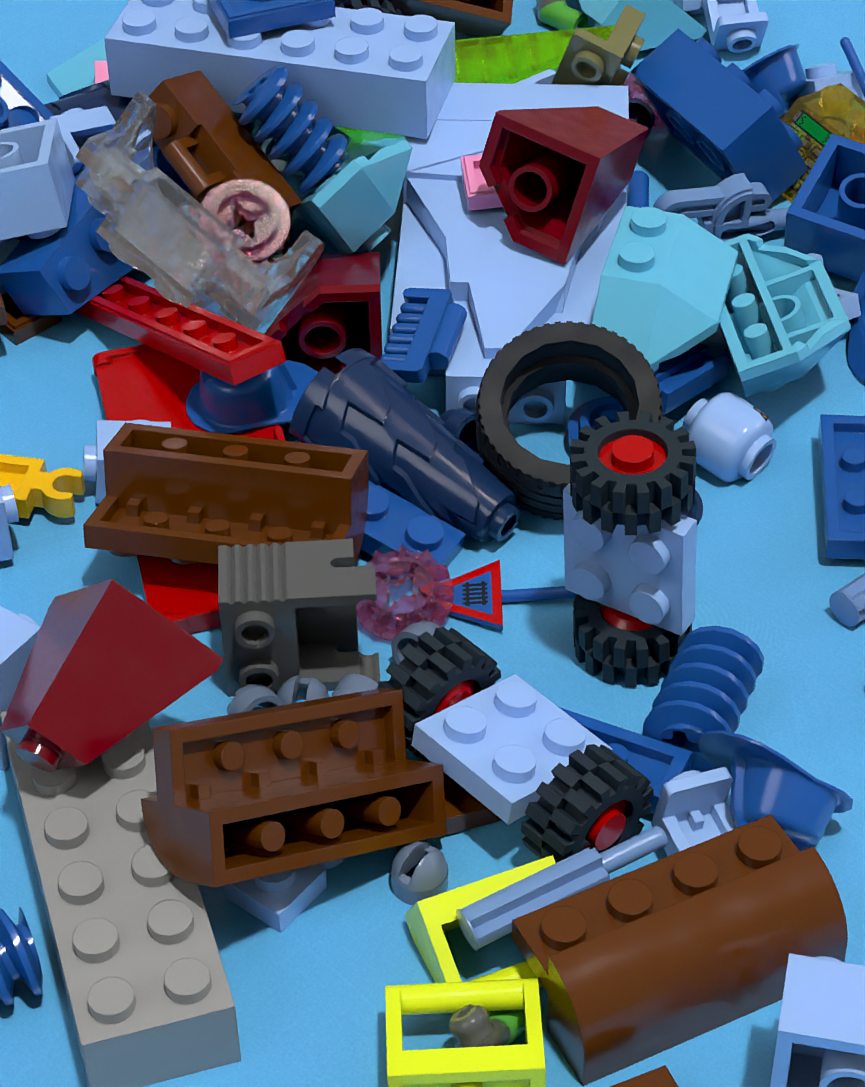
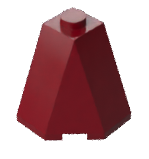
M599 106L512 109L495 112L479 168L488 187L494 186L508 216L504 219V222L513 242L564 265L568 263L630 182L649 128Z
M379 252L321 255L264 333L281 341L286 360L303 363L318 372L323 367H326L335 375L347 366L335 358V356L346 350L361 348L380 360L383 351Z
M113 579L55 596L47 610L1 725L0 732L19 744L16 748V753L22 759L41 770L54 772L55 769L87 765L215 673L224 658Z

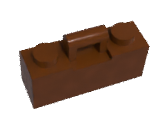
M201 70L163 80L133 112L147 134L160 148L165 159L196 199L201 201L236 248L269 236L302 203L301 199L260 146L253 140V137L246 128L238 123L239 119Z

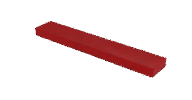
M125 275L74 311L234 386L286 362L281 341Z

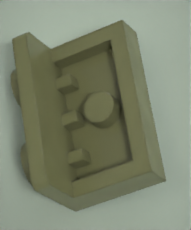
M626 4L607 41L582 28H576L551 84L623 86L630 72L622 69L621 66L623 65L631 69L643 46L645 39L636 34L646 14Z

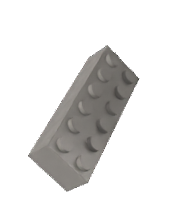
M7 711L0 712L2 723ZM149 720L87 765L55 769L54 772L41 770L26 762L16 753V748L19 744L4 735L11 771L88 1086L143 1087L241 1061L235 1004L199 885L178 878L166 868L156 854L145 827L141 799L157 796L153 733Z

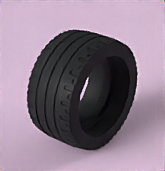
M559 321L555 322V324L547 323L541 327L536 326L530 331L526 330L520 336L514 337L490 361L477 394L475 407L476 441L480 456L486 460L484 466L499 477L518 496L516 504L520 506V509L528 510L531 514L540 515L546 519L564 520L563 490L570 483V464L540 459L517 443L509 431L507 419L510 410L521 396L546 383L572 380L595 385L617 399L624 411H629V420H639L641 411L653 413V423L656 424L663 418V403L659 383L648 360L636 349L635 345L627 342V339L623 336L620 337L614 331H608L605 327L601 326L600 328L596 324L591 323L590 325L584 324V322L574 323L572 321H566V323Z

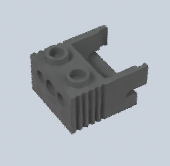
M353 538L285 542L282 545L272 543L269 546L265 543H260L258 546L247 544L245 547L234 545L232 548L227 545L218 546V605L228 697L236 696L235 692L238 689L249 684L262 685L276 693L286 680L300 675V678H318L326 686L327 691H334L341 678L351 673L364 675L379 684V654L363 655L358 651L356 605L362 600L377 601L375 565L354 566Z

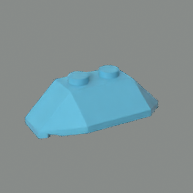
M402 140L367 156L353 159L351 162L340 166L329 178L308 191L301 198L302 203L295 211L340 253H354L356 250L359 253L364 251L368 253L391 231L385 222L396 211L413 148L406 140Z
M625 206L600 276L592 324H596L600 328L601 326L605 327L608 331H614L618 336L626 338L627 342L635 345L636 349L644 355V358L650 363L651 369L656 371L659 369V363L683 354L717 332L737 264L738 251L683 214L665 212L655 207L638 208Z
M746 233L724 241L738 251V259L719 322V328L745 397L760 392L775 391L788 382L802 378L851 329V326L820 259L784 246L764 244L762 238Z

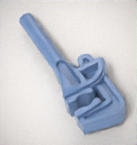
M744 173L734 174L725 178L716 186L668 191L662 194L653 205V207L665 212L683 214L688 218H697L698 225L723 242L746 233L761 237L773 231L785 230L786 212L789 209H768L772 198L766 187L761 182H749Z

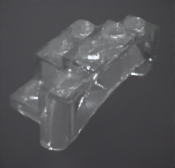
M137 92L113 128L88 138L75 156L86 165L75 184L88 194L87 199L97 211L106 215V218L96 232L109 242V249L118 259L139 271H143L153 279L156 290L169 301L182 304L186 308L192 305L205 308L216 302L220 305V311L225 318L238 324H243L255 331L261 329L273 321L315 265L325 248V244L306 230L278 261L268 262L264 260L262 263L252 262L242 252V249L247 244L246 241L159 168L154 167L152 144L157 117V104L144 92Z

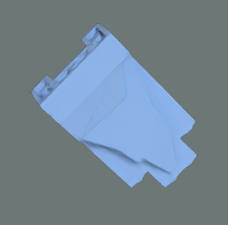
M453 83L428 138L405 136V140L413 149L403 182V212L390 334L393 333V325L397 323V315L401 313L400 307L405 303L403 291L407 288L449 289L454 303L460 304L466 309L467 317L448 367L443 370L430 367L427 375L446 376V411L449 409L466 408L475 412L481 380L490 361L495 358L496 353L499 350L501 351L507 342L510 343L514 337L520 336L524 331H530L536 326L541 327L547 323L555 324V322L559 321L561 323L572 321L574 323L584 322V324H592L600 276L626 206L625 187L571 260L564 265L513 242L504 222V219L508 216L503 207L468 211L461 173V156L483 154L495 112L499 110L599 106L629 119L628 86ZM566 381L546 383L521 396L509 412L508 423L565 425Z

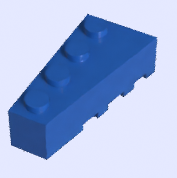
M141 124L115 127L74 176L75 184L67 227L61 228L57 233L49 237L32 239L25 235L0 265V283L23 315L72 314L190 228L184 223L190 190L162 155L160 148L147 134Z

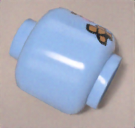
M732 392L720 393L709 401L704 398L698 400L688 411L683 421V427L689 432V441H694L696 446V463L726 483L734 482L742 477L747 480L756 477L767 465L776 448V440L772 437L773 424L770 418Z

